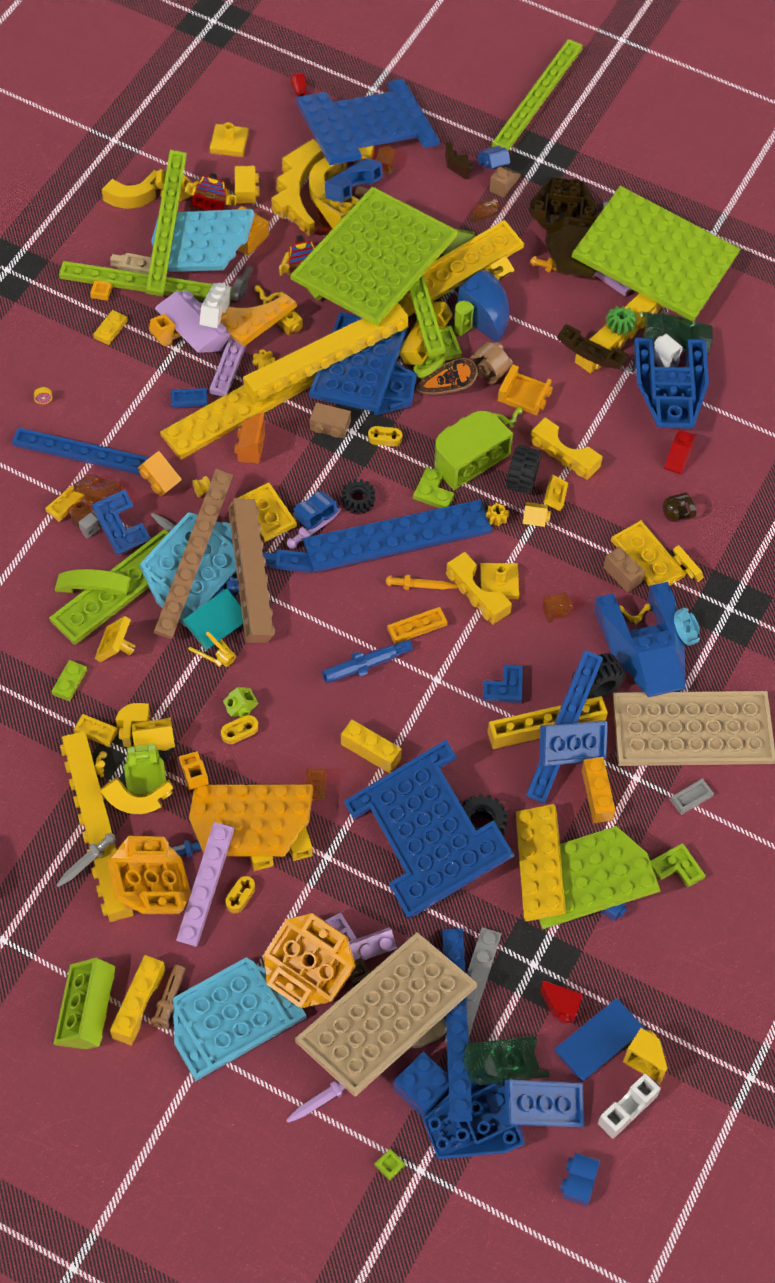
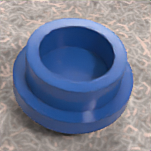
M230 576V580L226 581L227 589L229 592H232V595H235V593H239L237 577L233 578Z

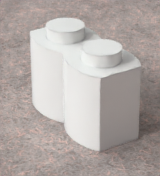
M667 334L659 336L654 342V363L658 367H677L680 361L679 356L682 352V346Z

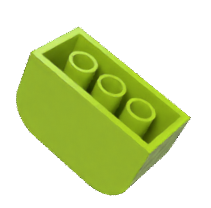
M477 411L467 417H463L456 424L448 426L438 435L435 446V470L440 471L443 474V480L453 490H456L511 455L513 433L496 415L488 411Z

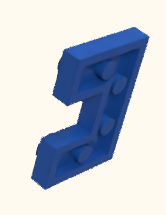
M122 490L91 505L116 556L150 540L143 523L126 530L118 516L119 513L133 507L126 490Z

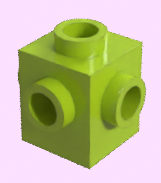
M237 687L223 700L226 710L231 717L241 718L249 715L258 705L251 688Z

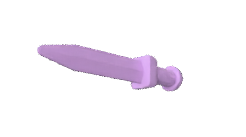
M338 508V512L333 517L323 520L321 524L313 529L308 530L301 527L297 536L287 540V546L291 549L296 548V545L303 538L310 537L332 521L339 514L341 508Z
M337 1082L330 1083L331 1087L300 1106L287 1118V1122L305 1117L335 1096L341 1097L343 1094L342 1090L346 1088Z

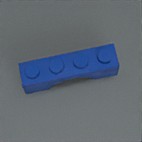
M365 158L325 182L326 198L342 203L352 197L353 186L373 184L382 179V162Z

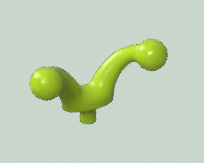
M518 407L510 420L501 414H493L500 418L505 425L509 424L510 428H513V423L517 422V414H521L523 410Z

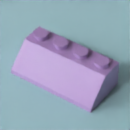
M176 291L156 306L155 309L159 314H166L175 324V330L198 353L222 351L231 335L221 323H219L217 328L199 325L202 303L198 302L189 291Z

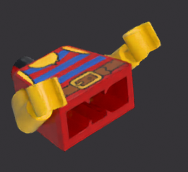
M210 173L208 177L202 176L200 181L187 183L184 192L193 195L191 206L216 211L223 210L225 203L226 205L236 206L237 196L231 195L228 189L225 188V183L218 180V176L214 173Z
M303 235L294 238L295 245L289 246V251L285 253L279 266L280 276L283 273L290 275L317 247L313 241L306 242Z

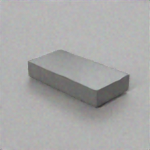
M702 778L671 796L670 801L678 812L683 815L713 797L714 792Z

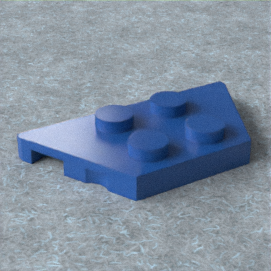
M400 364L395 365L378 413L374 412V415L411 407L417 374L405 369Z

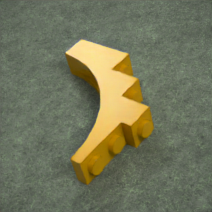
M314 139L282 158V171L284 174L277 177V191L279 193L272 197L271 206L272 211L276 215L278 214L282 219L288 216L292 222L294 221L299 226L301 231L309 236L315 233V223L307 214L301 202L300 192L302 184L313 166L324 158L323 152Z

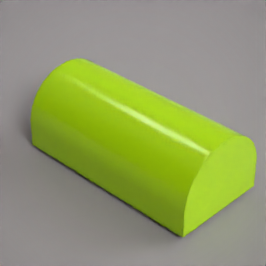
M460 301L456 304L454 332L458 337L472 329L474 306L468 301Z

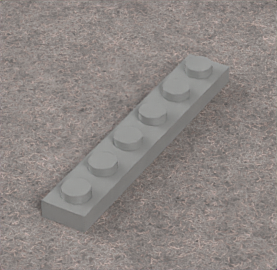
M483 927L467 975L477 982V988L466 997L468 1038L502 933Z

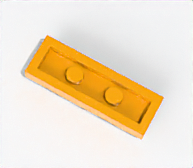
M438 607L387 625V630L394 644L445 627L447 626V620L441 608Z

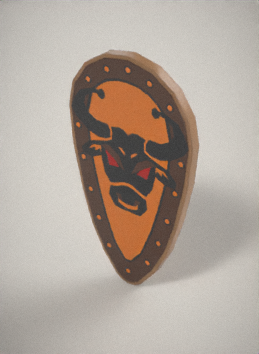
M456 359L426 376L417 385L416 389L419 393L426 395L445 394L463 390L474 383L478 370L475 363L470 359Z

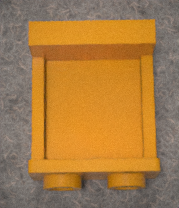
M512 364L499 389L497 401L515 408L520 407L523 411L537 416L539 411L543 410L546 405V397H550L552 393V379L548 378L547 382L543 383L519 374V367Z

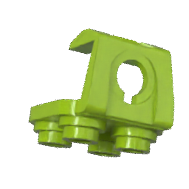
M156 744L127 747V762L124 765L128 791L143 795L150 793L166 782L164 761L159 757Z

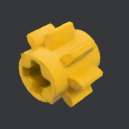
M495 503L492 507L488 506L486 517L490 519V525L493 524L499 527L502 523H507L509 511L505 510V505Z

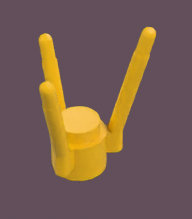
M206 632V635L219 648L216 653L217 659L192 647L188 648L195 654L214 662L219 667L222 665L228 667L236 658L235 653L229 649L223 639L218 642L209 632Z

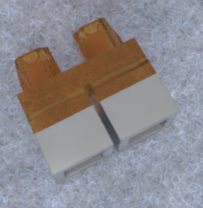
M89 494L82 497L81 504L83 506L80 509L76 505L68 508V514L72 518L73 525L77 526L87 539L99 531L101 527L91 505L102 499L98 496L93 498Z

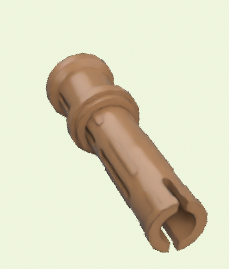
M173 965L162 1000L157 1002L155 1017L150 1021L157 1028H169L168 1021L171 1013L174 1012L173 998L178 993L186 971L180 965Z

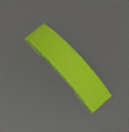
M71 570L59 574L55 592L73 593L74 589L107 590L112 595H127L131 578L126 575L103 570Z

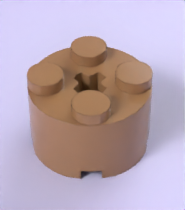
M486 342L470 357L477 367V376L481 379L483 377L486 378V382L490 384L496 383L513 364L512 359L507 356L503 351V346L498 342Z

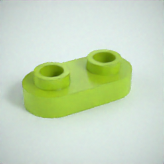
M444 354L427 357L422 365H415L414 372L417 374L416 376L425 378L443 366L446 362Z

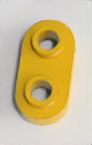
M251 715L234 720L222 727L221 738L227 744H235L256 734L258 731V721ZM246 726H251L252 728H251V729H246L245 727H246Z

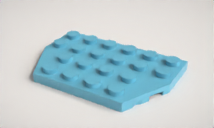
M253 209L177 212L167 272L224 270L229 261L235 257L237 249L241 245L244 246L248 240L255 214ZM157 223L151 240L153 246L157 229Z
M188 512L140 563V568L155 601L162 608L198 517L197 514ZM216 521L179 619V622L185 627L187 626L184 624L183 619L207 603L226 584V581L230 579L229 577L236 573L231 525L227 522L221 523Z
M247 957L173 998L174 1044L195 1081L306 1019V1014L302 1008L267 985L265 968L256 965L255 962Z

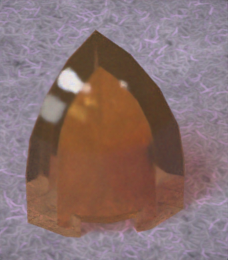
M494 198L477 204L472 212L473 223L496 215L499 202Z

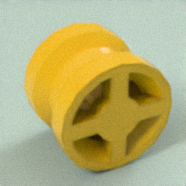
M204 476L201 480H192L198 498L207 493L210 485L207 476Z

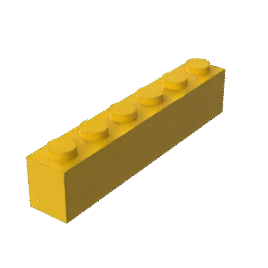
M602 696L586 699L578 722L606 721L607 710ZM561 705L490 721L487 733L492 748L497 749L540 739V726L554 724Z

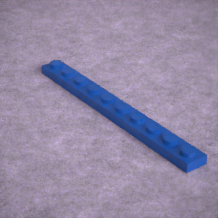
M463 928L442 929L443 954L465 972ZM464 998L446 1015L450 1122L472 1121L467 1001Z

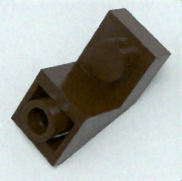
M446 143L445 159L447 168L464 179H469V172H472V162L468 161V155H457L456 150H453V144Z

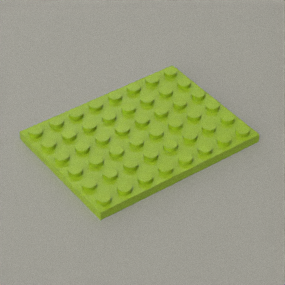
M620 186L573 251L572 257L694 322L739 254L740 248Z
M371 187L291 274V280L378 326L458 236V231Z

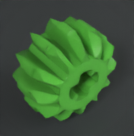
M624 305L622 308L616 306L614 309H610L606 316L607 329H611V333L617 332L618 336L620 333L626 336L628 332H632L633 327L636 325L635 313L631 312V308L625 309Z

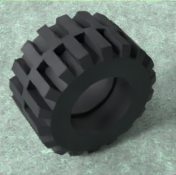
M518 445L515 448L506 480L507 489L530 494L540 465V450L523 445Z
M604 653L599 655L603 659L587 699L599 696L603 698L614 692L625 680L626 675L613 654Z
M479 794L478 797H475V795L470 796V801L468 799L464 800L462 807L470 820L477 816L487 817L491 821L494 820L502 835H505L508 819L507 811L504 810L503 804H499L497 798L493 800L490 795L483 797V794ZM473 825L476 831L480 829L479 827Z

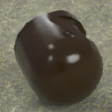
M687 492L667 497L662 505L666 519L671 522H678L686 518L692 519L697 514L696 507ZM685 501H686V502L688 503V505H689L690 514H689L688 511H687V508H686V505H685Z

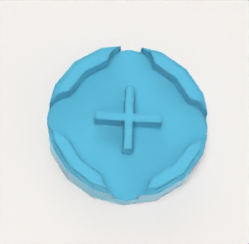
M681 608L674 614L676 631L686 645L697 644L700 639L697 638V635L700 634L698 622L692 613L687 612L689 609Z

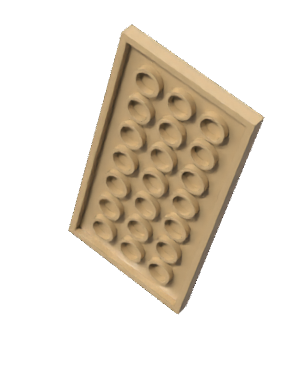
M767 691L671 692L653 697H647L644 692L613 693L612 695L618 766L775 764V747Z
M417 932L297 1036L295 1041L356 1097L476 989L477 982Z

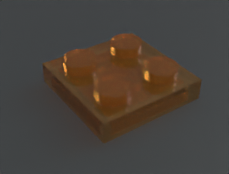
M88 474L74 484L73 491L103 500L120 492L122 485L112 479L104 480L95 474Z

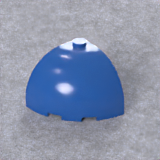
M483 270L473 275L459 288L458 302H470L474 306L472 326L493 341L498 342L504 335L509 322V300L500 281L490 271Z

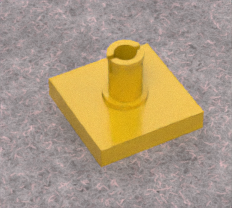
M230 122L224 125L216 124L210 145V153L243 157L249 133L248 128L234 126Z
M480 563L481 589L488 592L501 591L507 599H519L518 563Z
M124 616L106 627L95 655V660L102 662L118 653L119 650L129 656L133 653L134 649L132 648H135V645L124 639L131 619Z

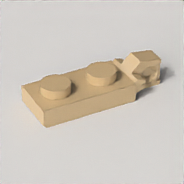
M126 253L122 256L112 254L110 262L111 266L120 270L149 274L151 257Z

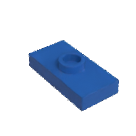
M207 388L171 390L172 408L207 406Z

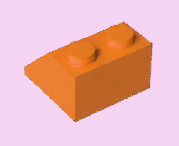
M259 413L243 421L242 428L238 429L237 439H239V443H235L234 454H237L238 462L260 463L265 438L264 413Z

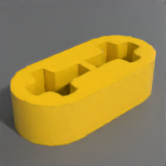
M374 426L368 431V440L374 445L398 446L402 442V432L397 428Z
M241 877L228 894L226 908L229 912H241L254 894L255 882L251 877ZM249 883L250 889L246 888L242 893V884L246 885ZM239 897V905L235 904L234 906H232L231 901L235 902L236 899Z

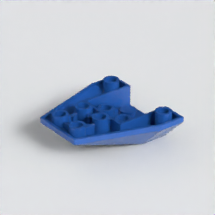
M493 1064L479 1069L470 1075L472 1121L450 1122L449 1095L423 1118L438 1160L504 1154L525 1145L521 1125H506L505 1086Z

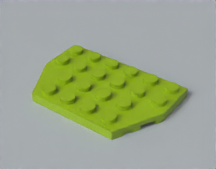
M617 826L560 844L566 914L539 920L542 929L661 892L648 853Z

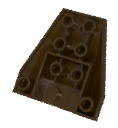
M550 177L530 201L529 213L543 229L547 230V228L565 217L595 221L598 217V207L584 181Z
M565 217L547 228L545 243L557 273L590 278L595 275L597 270L572 257L573 251L595 221Z

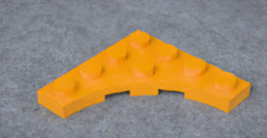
M284 294L274 301L256 307H228L226 312L222 313L220 323L226 327V330L231 334L230 337L244 347L295 309L297 304L296 301Z

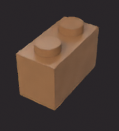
M316 403L310 418V430L345 439L351 422V411Z
M620 546L605 557L603 568L627 593L642 584L645 571Z

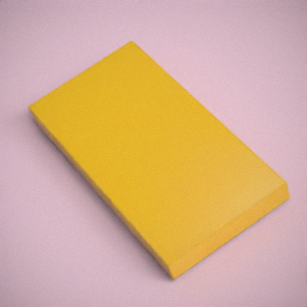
M641 520L611 537L612 543L617 548L620 546L645 571L643 580L649 587L650 585L664 582L672 585L685 577L686 572Z

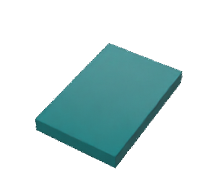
M225 589L184 618L183 622L207 651L215 644L206 635V632H209L219 642L243 625L242 609L229 590Z

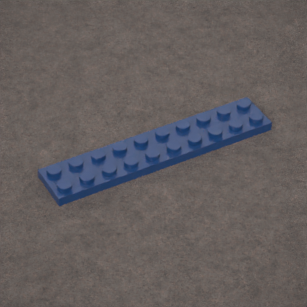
M480 499L303 538V543L308 553L313 573L490 534L492 533V527L488 517H486V512Z

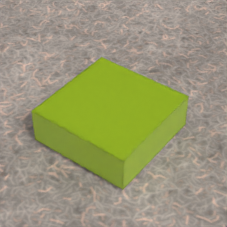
M389 1149L374 1163V1166L390 1181L405 1167V1163Z

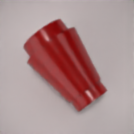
M302 73L293 74L290 82L297 97L307 95L306 77Z

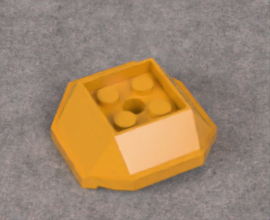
M128 836L109 859L108 867L116 899L123 903L125 909L137 910L142 914H179L189 901L191 891L182 858L168 845L169 843L164 837Z
M314 913L286 919L264 953L267 985L300 1008L333 1002L356 966L348 936ZM310 954L314 957V964L312 966L307 963V957Z

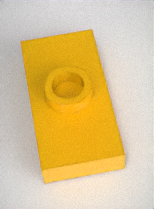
M71 485L45 509L48 514L60 522L86 498L83 493Z
M82 714L73 729L74 733L85 731L88 739L110 747L118 732V728L85 714Z

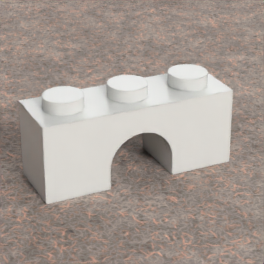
M213 283L201 305L199 325L213 328L218 327L222 313H225L229 306L231 286H226L223 283Z
M645 1073L630 1087L627 1094L618 1103L614 1102L600 1116L598 1125L614 1139L658 1096L661 1088Z

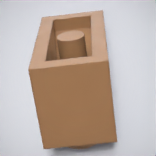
M498 167L491 177L490 192L505 198L521 174L507 167Z

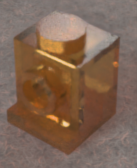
M390 146L379 147L376 161L389 164V166L382 165V172L392 174L396 159V149Z
M566 592L544 597L542 608L548 623L552 622L553 618L565 617L569 614V610H573L572 600L568 599Z
M307 768L306 785L313 786V801L325 799L327 769Z

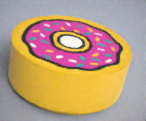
M46 387L36 389L34 391L35 402L39 404L49 403L52 400L51 390Z

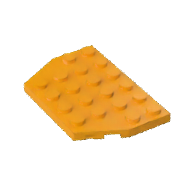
M206 785L194 789L189 820L203 854L213 823L216 822L234 828L226 856H285L290 850V846L298 839L300 831L309 823L313 786Z

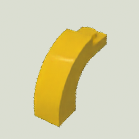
M323 158L313 166L309 175V193L313 203V198L325 195V182L346 170V162L329 165L326 158Z
M156 170L143 182L133 186L123 185L111 179L102 188L103 201L112 206L125 209L138 208L149 204L156 198L155 190L159 189L155 183Z
M116 777L104 785L100 791L115 808L130 814H145L161 807L162 804L158 799L162 798L164 800L170 796L173 785L170 780H167L150 793L139 795L128 791L119 778Z

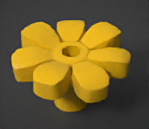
M264 349L260 350L259 354L255 353L253 355L254 366H258V369L274 362L273 353L270 351L266 352Z

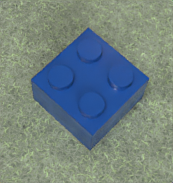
M422 1052L393 1081V1090L424 1118L449 1093L448 1074L428 1055Z

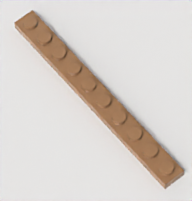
M215 469L155 627V634L172 640L231 483L232 474Z

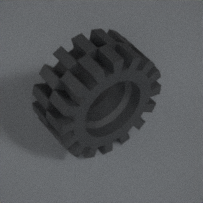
M354 479V483L349 481L348 485L345 484L344 489H342L343 507H346L347 511L351 509L352 514L357 511V515H360V511L365 514L366 509L370 511L375 502V489H373V485H369L368 481L363 483V479H360V482ZM361 493L365 495V499L354 500L351 496Z

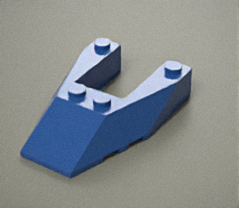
M635 338L632 350L635 377L657 428L694 429L709 385L706 340L688 339L685 350L686 368L654 367L653 338Z
M668 582L650 585L648 601L658 625L636 630H628L614 593L595 598L594 612L610 653L622 664L621 667L630 673L634 678L633 681L647 697L685 689V643L680 639L675 628L674 614L678 609Z

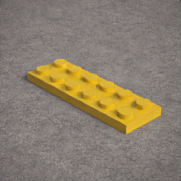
M551 804L516 811L524 919L527 922L566 914L556 806Z

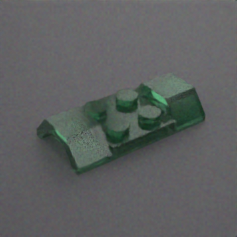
M642 311L641 316L645 317L643 338H653L654 344L659 336L667 334L682 346V350H686L688 339L706 340L707 355L709 354L713 341L711 325L692 322L687 318Z
M536 1036L468 1043L466 1045L463 1062L470 1081L479 1085L494 1083L495 1085L505 1084V1080L530 1081L531 1079L549 1077L550 1072L541 1069L535 1055Z

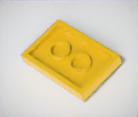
M270 483L238 497L240 499H255L256 507L259 509L258 523L261 524L260 537L264 542L297 527V522Z

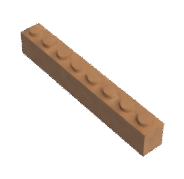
M234 498L228 509L246 643H268L275 634V627L272 625L273 611L269 605L270 591L267 590L268 575L265 573L264 568L266 560L262 553L261 524L258 523L259 509L256 507L255 499Z

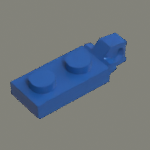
M279 549L272 553L263 552V557L266 560L265 565L271 566V568L312 573L313 571L308 553Z

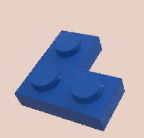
M503 665V681L484 680L483 701L521 703L523 666Z

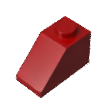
M678 429L664 466L665 470L682 474L696 435Z
M543 981L540 992L553 1017L557 1018L561 1023L574 1024L583 994Z

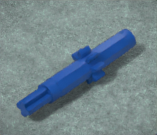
M406 640L366 654L358 651L351 654L352 658L350 660L322 670V677L326 683H330L355 673L359 677L366 675L369 668L413 650L412 642Z

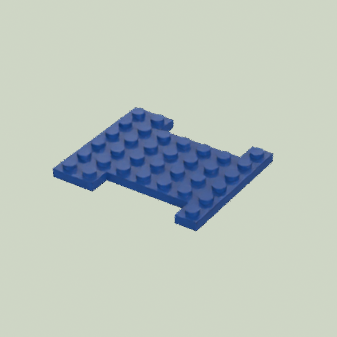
M404 79L388 81V88L391 92L332 102L327 92L296 97V104L329 165L361 160L362 154L358 148L418 138L423 148L439 146V138Z
M447 740L442 741L344 800L354 820L366 812L372 811L406 873L390 882L389 885L408 919H411L514 857L494 820L476 831L441 771V767L457 758Z

